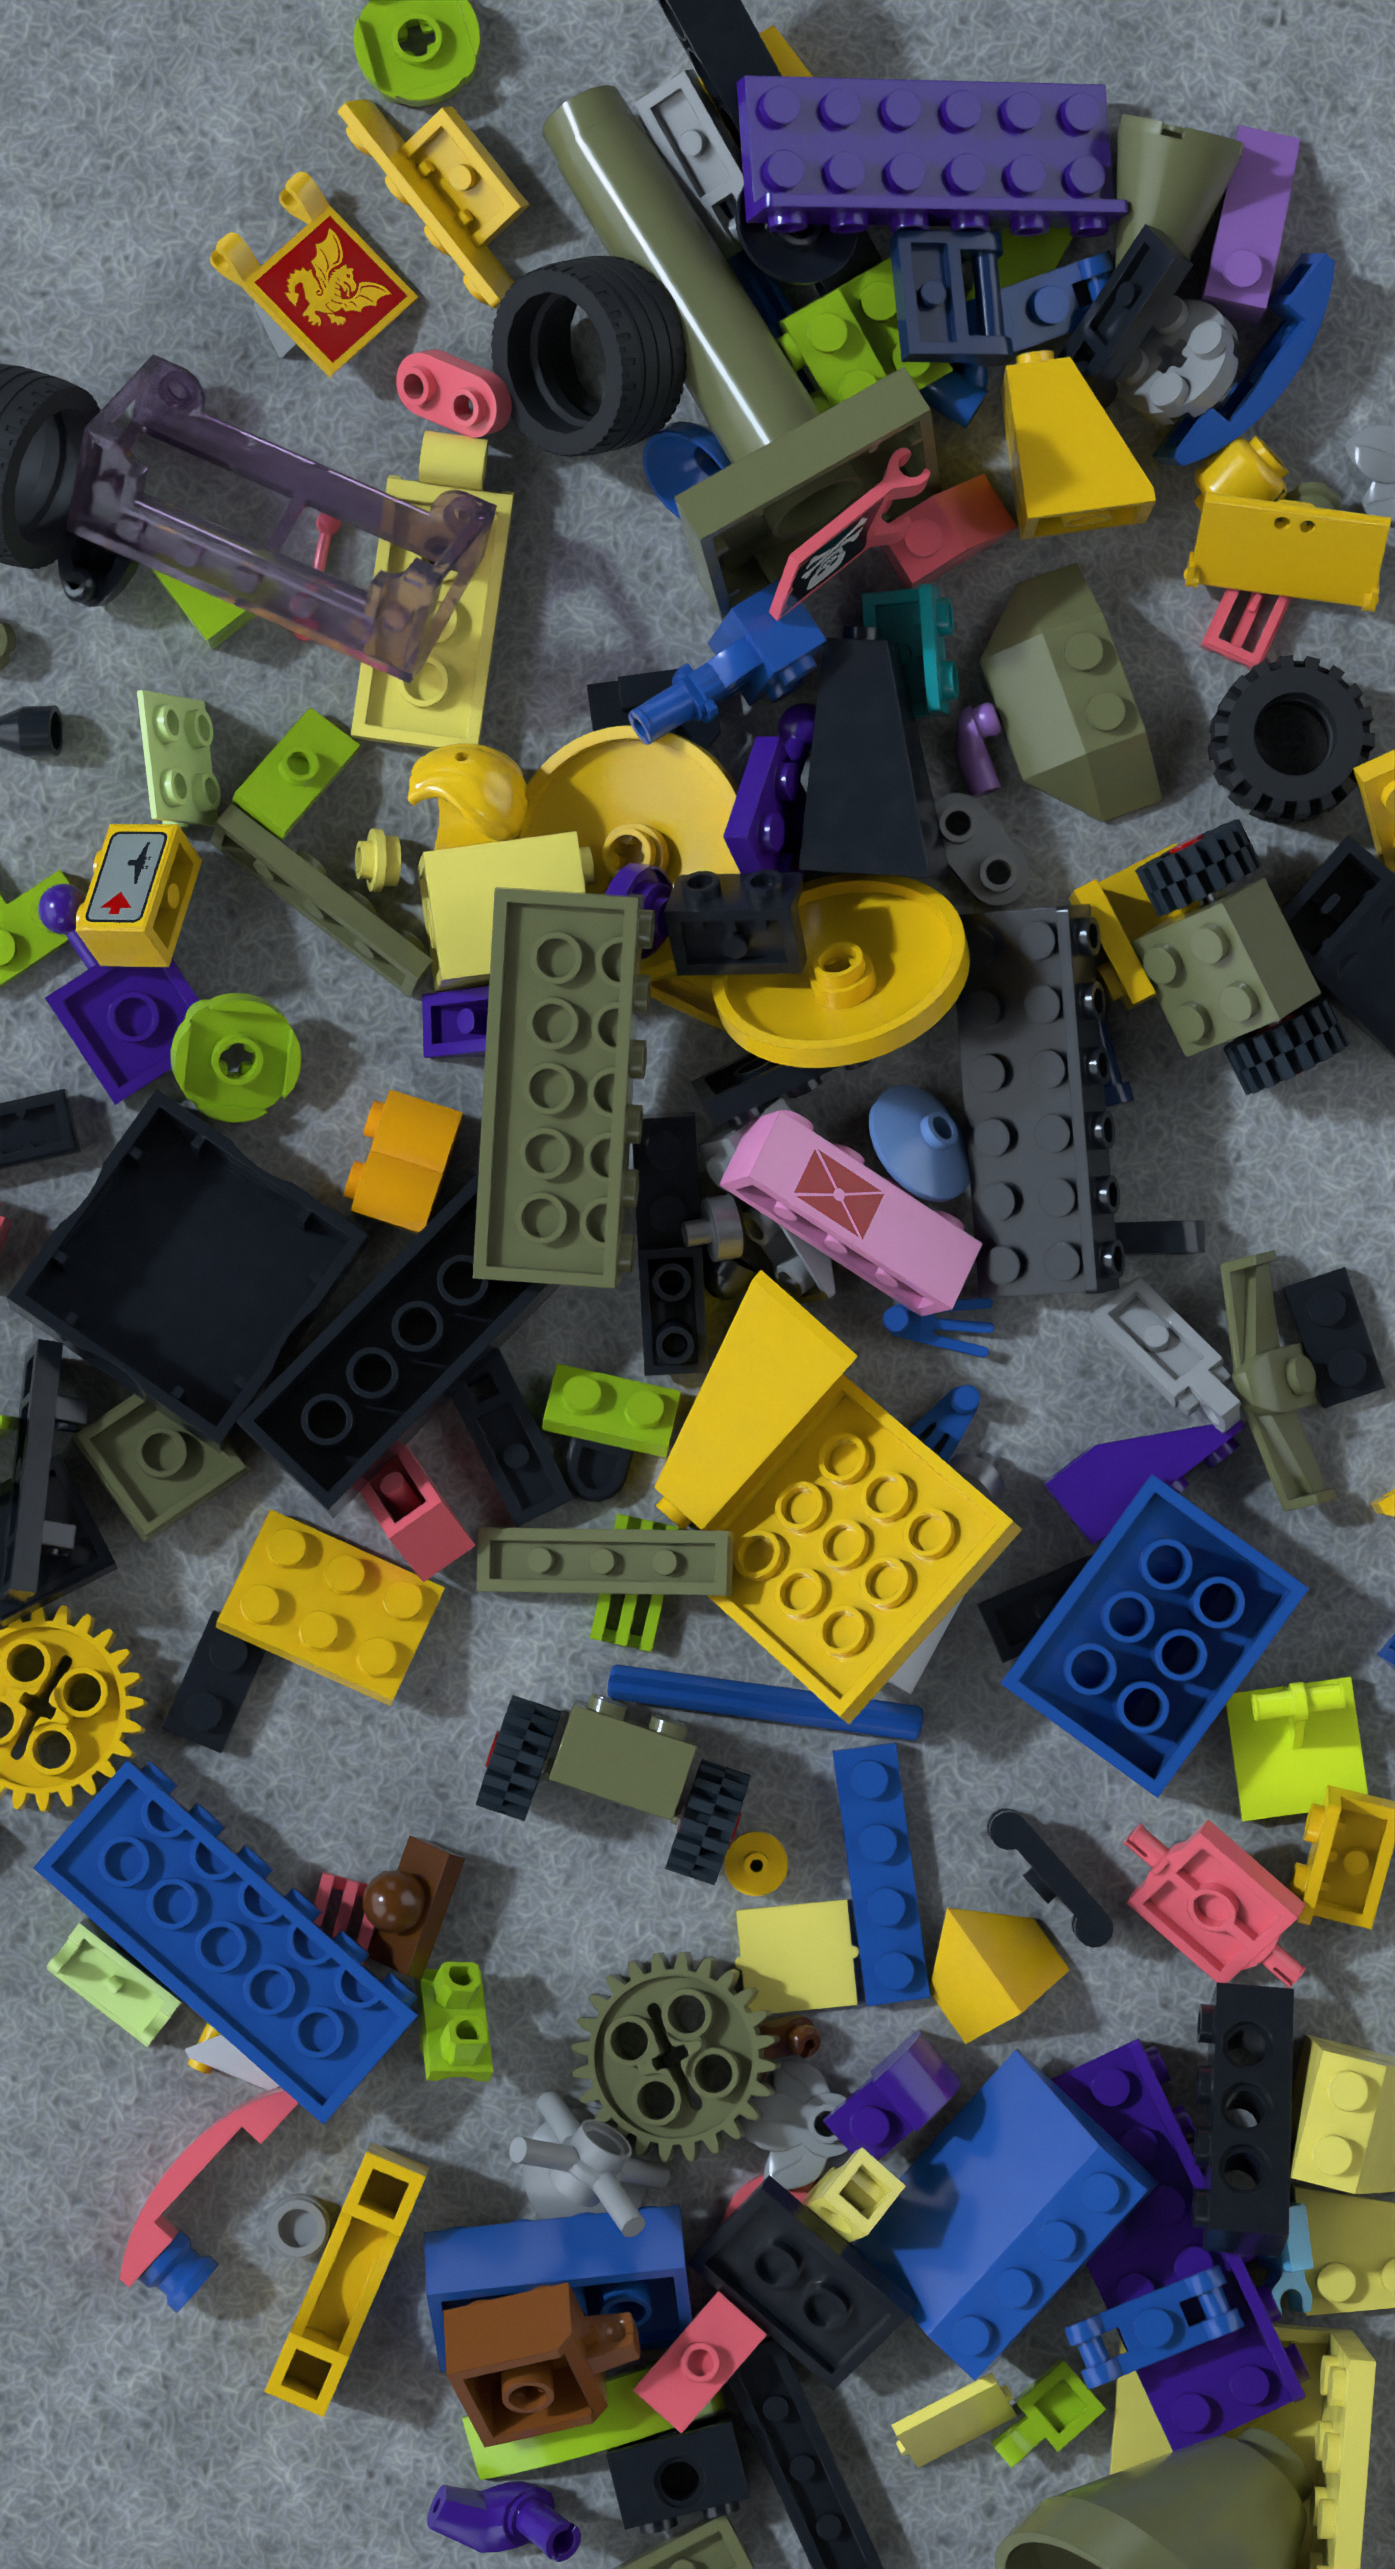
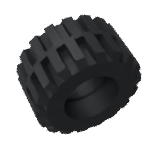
M1293 655L1279 656L1276 662L1269 664L1265 660L1253 666L1246 675H1241L1232 684L1218 705L1209 728L1211 742L1208 745L1209 760H1214L1216 767L1213 775L1219 786L1224 784L1230 791L1228 798L1236 806L1242 803L1251 809L1249 815L1260 820L1264 816L1275 818V823L1289 824L1292 820L1301 819L1303 823L1316 819L1326 811L1330 812L1356 788L1357 780L1353 768L1370 761L1368 760L1370 751L1375 747V733H1370L1369 725L1374 718L1370 706L1363 707L1359 698L1364 693L1356 682L1349 686L1341 678L1345 672L1335 665L1328 670L1319 666L1321 659L1307 656L1304 661H1294ZM1279 705H1294L1309 711L1319 720L1327 737V753L1322 763L1315 770L1306 775H1286L1272 769L1261 758L1255 745L1254 730L1259 718L1270 708Z

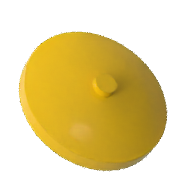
M632 726L608 727L593 731L573 740L554 753L537 770L527 784L529 796L526 818L522 829L515 839L577 831L579 847H590L594 865L595 884L586 885V893L605 894L618 871L629 863H643L661 868L668 874L672 886H674L678 876L689 875L698 871H711L716 874H740L723 838L739 786L718 759L703 747L678 734L668 732L651 744L646 745L637 736ZM669 936L654 954L647 959H641L640 975H650L651 982L677 975Z
M844 873L803 883L804 887L797 905L807 954V961L802 974L711 975V989L718 1015L723 1027L738 1045L757 1057L773 1063L801 1068H827L851 1065L885 1055L915 1040L933 1027L951 1009L963 990L969 972L970 953L958 912L941 893L920 881L898 875Z

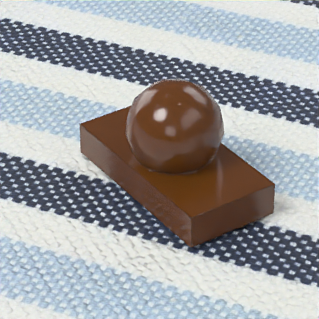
M409 1835L398 1869L383 1871L374 1877L364 1890L363 1909L368 1921L376 1928L368 1950L369 1958L406 1976L417 1979L423 1978L463 1867L464 1857L427 1840Z

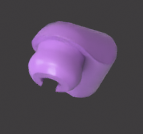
M985 702L974 709L969 705L958 715L955 755L970 796L973 798L984 796L1001 788L984 738L998 735L1002 730L994 704Z

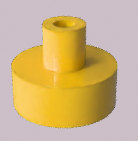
M758 1830L745 1832L737 1836L733 1840L730 1850H727L724 1858L725 1873L732 1886L741 1893L750 1896L767 1895L775 1891L787 1875L788 1857L782 1843L770 1833ZM756 1859L762 1862V1867L757 1870L750 1866L751 1862Z

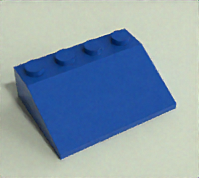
M1151 1474L1001 1680L1000 1684L1158 1798L1309 1588Z
M1016 2049L899 2178L906 2187L870 2233L851 2243L865 2259L916 2302L910 2314L933 2342L976 2381L991 2370L1160 2182L1019 2049Z

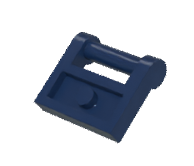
M897 230L889 239L902 362L976 363L982 367H996L1012 362L1014 360L1013 343L1010 337L1005 336L997 259L1003 255L1000 233L994 231ZM961 258L972 262L979 335H969Z

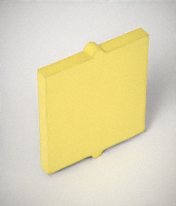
M847 1899L736 1910L740 1956L735 1959V1966L737 1969L742 1970L744 1990L756 1987L759 1991L749 2005L752 2012L771 2010L773 2014L858 2005L853 1959L858 1956L859 1950L851 1942Z
M990 2373L892 2424L891 2426L899 2439L896 2445L901 2455L909 2454L919 2468L1017 2417L1010 2403L1014 2397L1007 2385L1001 2387L993 2373Z

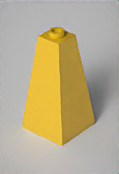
M762 1270L752 1279L654 1486L663 1495L655 1506L682 1530H685L691 1522L703 1530L858 1357Z

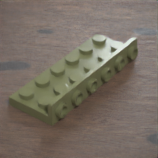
M509 887L495 888L473 1278L615 1289L621 1282L622 1272L632 1273L635 1234L625 1233L626 1208L636 1209L639 1170L628 1169L630 1143L640 1144L643 1127V1105L632 1104L634 1079H644L647 1062V1041L636 1040L638 1014H648L651 996V976L640 975L642 949H652L655 930V911L644 909L645 895H613Z

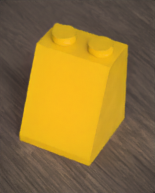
M1050 350L1033 351L1016 356V364L1007 365L1005 368L999 393L1020 540L1146 523L1156 502L1154 487L1071 357L1054 359V352Z

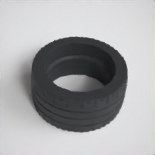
M587 256L540 267L526 273L510 286L511 289L506 291L505 297L500 302L501 305L497 309V316L493 323L494 329L492 330L493 338L491 341L493 372L505 382L509 389L512 401L510 417H512L513 423L519 427L520 432L525 434L529 441L534 442L537 447L543 448L546 452H552L554 455L569 457L590 456L635 445L655 435L666 426L665 423L669 422L672 418L671 415L675 413L676 406L680 403V396L684 390L683 384L686 379L685 340L683 341V331L679 324L680 320L676 316V310L671 304L669 296L665 294L664 288L657 283V280L647 270H643L642 266L634 264L631 260H625L622 257ZM577 305L586 312L599 333L606 359V390L600 407L591 400L578 379L571 354V323Z
M0 364V563L21 568L40 569L41 567H47L48 564H53L55 560L60 559L61 555L68 551L69 547H72L91 515V511L95 506V500L99 494L102 475L104 474V462L106 460L105 424L103 423L104 418L101 415V409L98 407L97 401L93 399L94 397L87 390L62 378L23 366Z

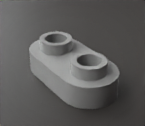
M952 793L938 799L934 804L947 856L948 868L971 896L982 905L1002 908L1016 902L1026 890L1030 878L1029 865L1022 852L983 805L972 796ZM952 814L965 816L969 822L968 832L961 836L952 835L946 829V819ZM1002 863L1009 869L1010 878L1005 884L995 885L988 880L986 868L990 864Z

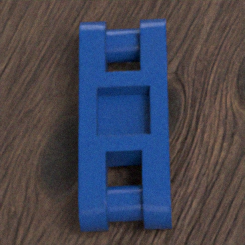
M1220 2264L1064 2327L1063 2329L1070 2347L1078 2346L1086 2369L1082 2370L1081 2374L1088 2390L1244 2327L1245 2325L1238 2308H1230L1222 2289V2285L1226 2284L1227 2281ZM1198 2296L1207 2319L1189 2326L1180 2302ZM1119 2327L1128 2351L1110 2358L1101 2334Z

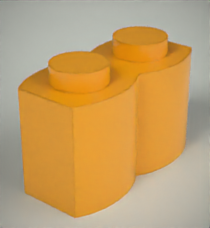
M391 1089L385 1102L374 1100L363 1132V1136L373 1139L366 1163L354 1161L343 1196L353 1199L351 1212L354 1215L418 1235L433 1218L464 1121V1113Z

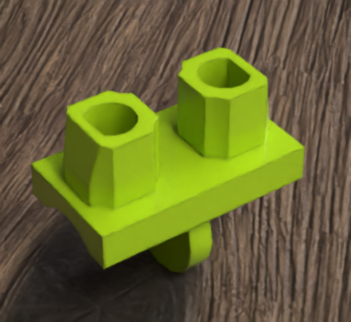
M446 1961L441 1964L439 1969H426L422 1979L414 1978L416 1995L418 1996V2013L420 2015L421 2032L419 2033V2046L424 2056L426 2081L465 2077L477 2082H489L494 2071L482 1975L479 1965L474 1962Z

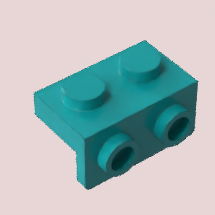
M933 583L918 584V588L861 594L864 627L881 628L880 640L897 642L899 645L915 719L950 716L949 700L958 699L959 681L955 661H946L944 636H950L954 633V616L950 597L941 598V589Z

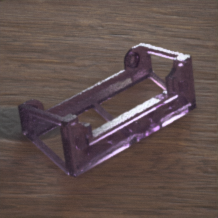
M153 354L84 428L66 530L411 684L424 666L485 555L497 505L461 490H449L443 492L435 499L430 512L204 413L205 393L199 380L186 368ZM135 400L132 419L126 430L114 424V421ZM141 434H147L291 498V503L267 545H261L144 493L149 467L140 462L131 452L138 437ZM311 507L431 560L435 564L432 565L416 557L406 571L390 573L380 570L370 582L367 592L279 552L303 509ZM451 570L456 571L458 574L435 614L442 582Z

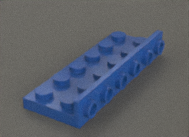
M127 1760L33 1869L323 2125L326 2124L406 2030L419 2019V2013L411 2007L418 1996L391 1972L381 1980L362 1963L370 1954L342 1929L333 1938L314 1921L322 1912L294 1887L284 1895L266 1878L274 1869L248 1846L244 1845L236 1853L218 1836L226 1827L204 1807L196 1803L189 1811L170 1794L178 1785L155 1764L148 1761L141 1769L135 1763Z

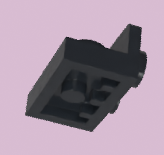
M765 869L753 873L716 874L711 871H698L689 875L678 876L664 910L677 976L802 974L807 961L797 906L804 887L802 874L799 872L779 873L775 870Z

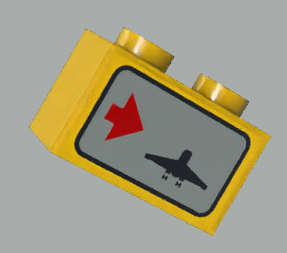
M109 824L102 849L97 852L94 858V874L85 902L78 908L75 930L100 966H170L202 864V859L178 824Z

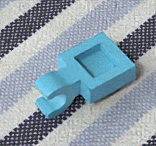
M1290 2202L1289 2236L1281 2256L1257 2255L1259 2267L1269 2269L1268 2277L1262 2284L1267 2283L1281 2315L1280 2299L1285 2291L1289 2294L1291 2311L1306 2313L1310 2312L1312 2308V2294L1306 2283L1304 2270L1314 2268L1306 2204Z

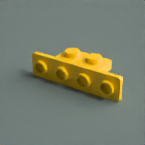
M372 100L346 101L337 111L348 125L346 127V134L350 141L362 153L375 159L387 175L385 183L390 192L403 204L412 206L426 224L424 226V233L431 244L441 253L450 255L465 274L463 282L468 291L481 303L490 305L493 309L499 308L506 291L511 289L510 286L515 281L487 246L530 206L528 201L453 106L442 107L405 143Z

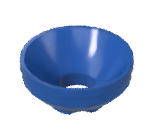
M678 421L668 424L653 435L643 449V468L649 485L663 505L679 519L680 515L674 496L731 465L710 426H703L692 422ZM705 452L714 459L720 468L709 460Z

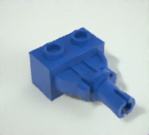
M780 579L731 608L708 642L716 656L694 671L688 663L684 664L672 677V686L628 713V719L632 728L644 744H651L686 721L688 722L692 719L702 720L704 723L712 721L718 715L717 704L726 701L738 693L742 694L749 706L765 696H768L772 703H776L804 684L802 678L817 667L813 658L827 640L802 602L779 621L772 617L769 610Z

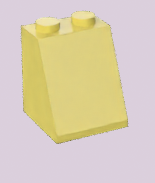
M577 831L423 852L417 866V875L429 956L433 959L431 969L435 993L489 984L494 892L496 887L586 893L585 886L595 884L594 865L590 847H579Z
M1306 2034L1292 2088L1291 2178L1352 2194L1395 2192L1394 2056Z

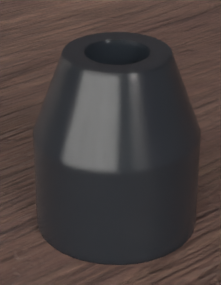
M56 705L23 706L0 716V748L24 757H54L60 755L63 744V723L60 710Z

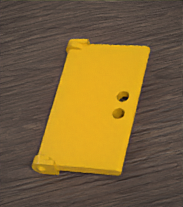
M1205 492L1194 552L1190 551L1187 568L1183 573L1185 587L1198 588V585L1358 606L1361 607V611L1375 612L1376 605L1379 603V573L1390 530L1391 517L1318 508L1311 503L1292 500H1279L1275 502ZM1307 521H1312L1314 524L1307 526Z

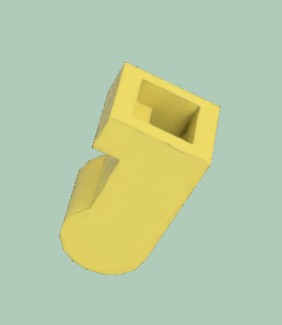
M861 2147L852 2154L843 2166L837 2169L835 2167L829 2169L813 2186L801 2203L842 2239L850 2243L870 2233L906 2186Z

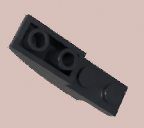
M695 1112L644 1114L640 1144H632L633 1167L639 1170L636 1222L645 1376L708 1373L702 1245L686 1247L681 1233L682 1222L700 1219Z

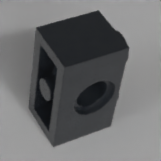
M731 2411L692 2421L682 2434L677 2429L672 2428L606 2450V2457L625 2530L639 2526L641 2534L662 2532L677 2526L678 2516L701 2510L703 2518L721 2517L738 2511L741 2508L739 2501L750 2498V2485ZM686 2462L697 2471L698 2479L691 2488L684 2491H676L669 2488L663 2482L661 2477L663 2470L671 2463Z

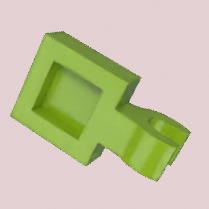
M1061 2357L1013 2399L1026 2415L1008 2426L991 2441V2444L1012 2468L1044 2438L1059 2452L1100 2416L1106 2408L1088 2390L1087 2386Z

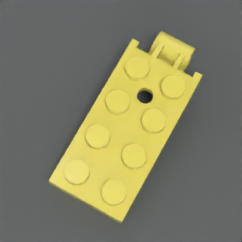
M425 430L420 454L419 481L402 479V476L389 475L387 478L351 729V737L353 739L432 750L458 743L480 744L515 492L502 490V493L483 490L488 461L489 439ZM438 547L448 548L454 555L452 565L445 570H437L429 562L431 552Z

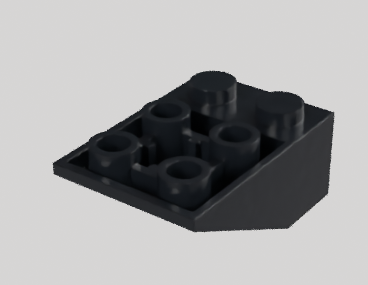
M1348 835L1282 908L1281 912L1321 991L1320 995L1324 998L1327 997L1336 1009L1395 1059V874L1354 838Z

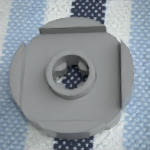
M1173 295L1146 335L1144 341L1118 377L1117 381L1122 397L1143 418L1159 425L1175 424L1170 418L1179 417L1187 412L1193 418L1205 413L1221 399L1236 375L1239 359L1233 355V338L1238 341L1234 326L1213 305L1198 299L1181 300L1178 296ZM1182 353L1186 358L1185 363L1180 368L1176 366L1169 368L1171 361L1178 354Z

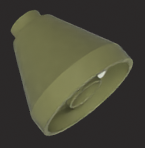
M1247 2428L1236 2439L1215 2436L1040 2501L1001 2541L995 2555V2569H1295L1307 2527V2514L1303 2503L1311 2495L1313 2487L1312 2478L1299 2456L1282 2440L1265 2430Z

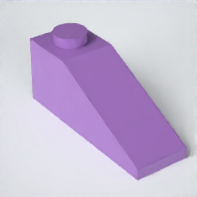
M1239 125L1236 140L1244 143L1241 154L1242 158L1222 197L1199 300L1213 305L1227 318L1259 325L1266 310L1301 139Z

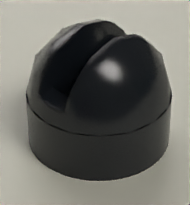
M708 1256L703 1266L706 1290L713 1297L722 1300L735 1299L748 1290L752 1279L758 1274V1271L752 1265L741 1258L713 1262L710 1256Z

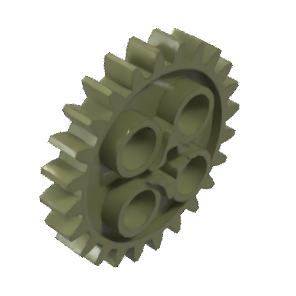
M664 1952L654 1953L650 1973L639 1960H632L628 1962L631 1981L627 1982L617 1974H609L606 1980L613 1995L608 1997L599 1993L591 1994L588 1999L599 2011L598 2016L579 2017L576 2023L590 2032L591 2035L589 2041H582L571 2045V2050L588 2056V2064L572 2071V2075L576 2078L591 2079L593 2085L579 2099L581 2103L599 2100L603 2108L596 2115L595 2120L604 2123L614 2120L618 2123L616 2130L626 2140L632 2134L637 2136L635 2155L637 2156L646 2155L652 2149L654 2143H658L661 2162H669L673 2160L678 2145H681L688 2162L699 2159L701 2140L704 2141L713 2154L724 2151V2141L721 2132L725 2131L736 2140L743 2139L746 2133L739 2118L744 2116L755 2121L761 2119L764 2114L752 2100L755 2096L769 2097L775 2094L776 2090L761 2080L763 2072L781 2068V2063L764 2057V2048L778 2043L780 2038L777 2035L761 2034L759 2028L773 2014L771 2010L751 2011L749 2005L759 1992L756 1987L748 1988L739 1993L734 1990L739 1976L738 1970L731 1969L719 1979L716 1978V1958L706 1957L698 1969L693 1970L691 1952H679L674 1969H671ZM687 1995L699 1999L706 2013L704 2023L695 2032L684 2028L677 2015L678 2005ZM653 2003L658 2004L662 2011L661 2016L667 2036L664 2035L662 2028L651 2015L650 2006ZM630 2022L640 2025L647 2034V2049L639 2058H633L626 2054L620 2042L621 2032ZM670 2043L674 2047L685 2045L688 2050L689 2056L681 2061L682 2070L679 2066L667 2067L663 2057L671 2052ZM714 2054L724 2057L732 2069L731 2082L723 2091L711 2087L704 2076L705 2063ZM685 2076L702 2100V2107L699 2110H696L690 2102L691 2097ZM656 2081L663 2082L669 2086L674 2095V2108L666 2117H660L653 2113L647 2103L648 2090Z

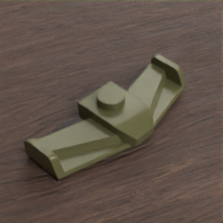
M1272 1250L1223 1262L1221 1264V1274L1234 1370L1232 1377L1237 1397L1241 1401L1240 1408L1246 1415L1282 1509L1287 1512L1339 1497L1335 1488L1327 1489L1296 1411L1297 1409L1318 1404L1315 1393L1316 1374L1311 1361L1306 1357L1302 1342L1280 1347L1269 1266L1270 1262L1276 1261V1252Z

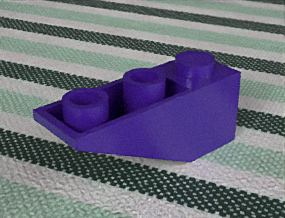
M1238 1421L1222 1434L1213 1424L1092 1445L1042 1485L1089 1545H1094L1099 1540H1104L1151 1474L1180 1494L1190 1485L1183 1475L1202 1460L1209 1468H1212L1240 1446L1233 1436L1245 1428L1241 1421Z

